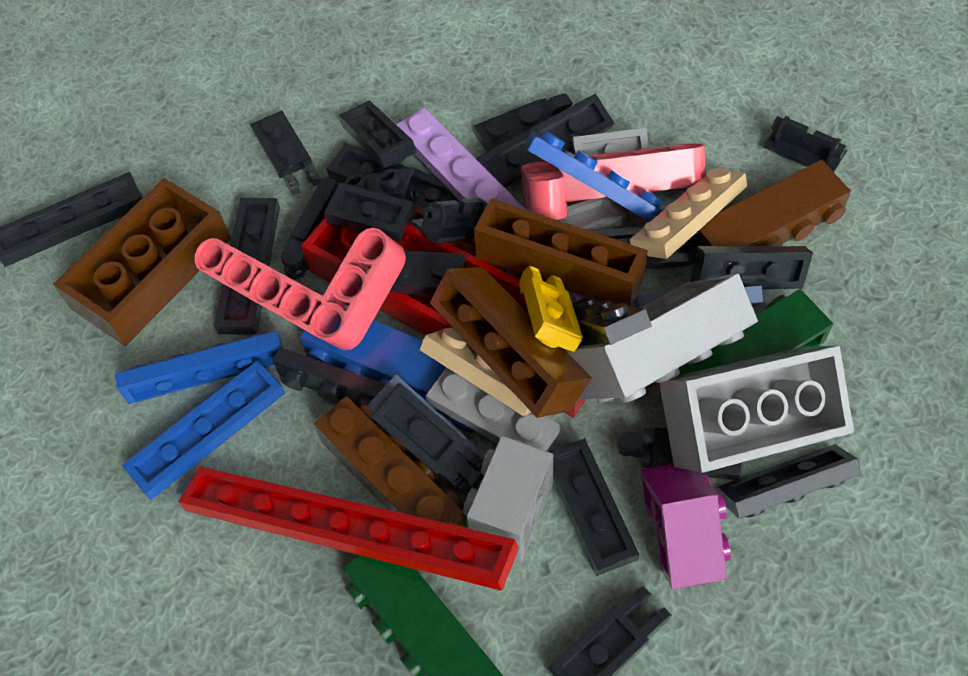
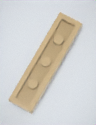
M723 167L709 170L703 178L689 187L684 194L669 204L664 211L630 239V244L648 250L647 256L662 259L669 258L747 187L746 173L731 172L728 168Z

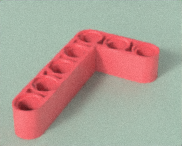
M701 143L590 155L598 161L595 168L607 175L611 169L631 181L628 187L638 193H641L643 188L653 192L691 187L706 175L704 144ZM547 161L521 166L524 204L528 211L559 220L568 216L567 202L607 197Z
M366 229L355 239L323 296L219 239L211 238L202 242L196 250L194 261L196 267L203 273L338 349L351 350L361 342L400 274L406 261L404 249L380 229ZM362 285L360 291L356 294L358 288ZM340 323L339 328L335 331L336 326Z

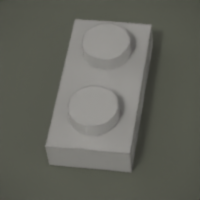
M647 128L573 137V155H576L578 150L590 156L649 148Z

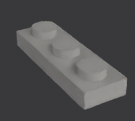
M447 367L426 394L427 403L497 444L501 436L547 451L560 432V424L546 416L536 418L532 413L524 417Z

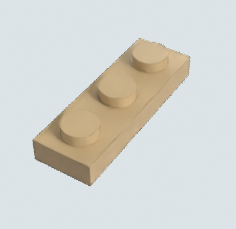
M445 328L425 335L420 351L525 417L532 413L455 329Z

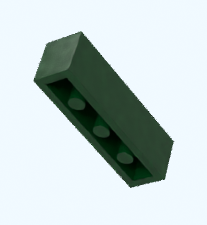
M801 289L787 297L784 294L779 295L767 305L764 311L756 315L758 322L742 330L744 337L730 344L716 345L711 348L713 354L700 362L685 363L678 367L679 375L805 346H820L826 341L834 323Z
M361 555L343 568L350 582L344 589L360 610L368 605L375 613L377 618L371 623L382 639L388 645L396 640L404 650L405 654L399 659L411 676H503L416 569Z

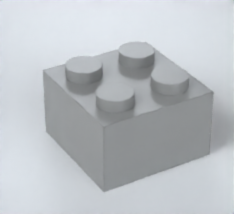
M501 436L496 450L489 449L485 455L481 467V474L485 476L479 489L472 488L469 492L463 514L467 515L466 528L515 539L519 549L514 562L522 565L553 487V453Z

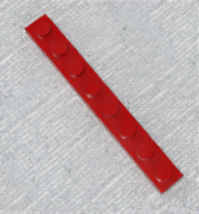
M201 466L178 501L187 512L500 591L504 588L519 549L516 540Z

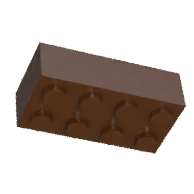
M163 178L53 285L71 310L126 347L200 271L194 261L196 250L200 244L211 238L227 243L231 237L218 210Z

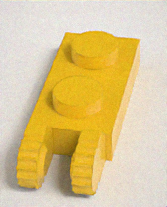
M528 266L521 275L519 288L520 293L525 296L535 337L549 347L557 348L560 346L575 352L583 336L569 293L565 291L561 278L551 275L546 282H543L539 270Z

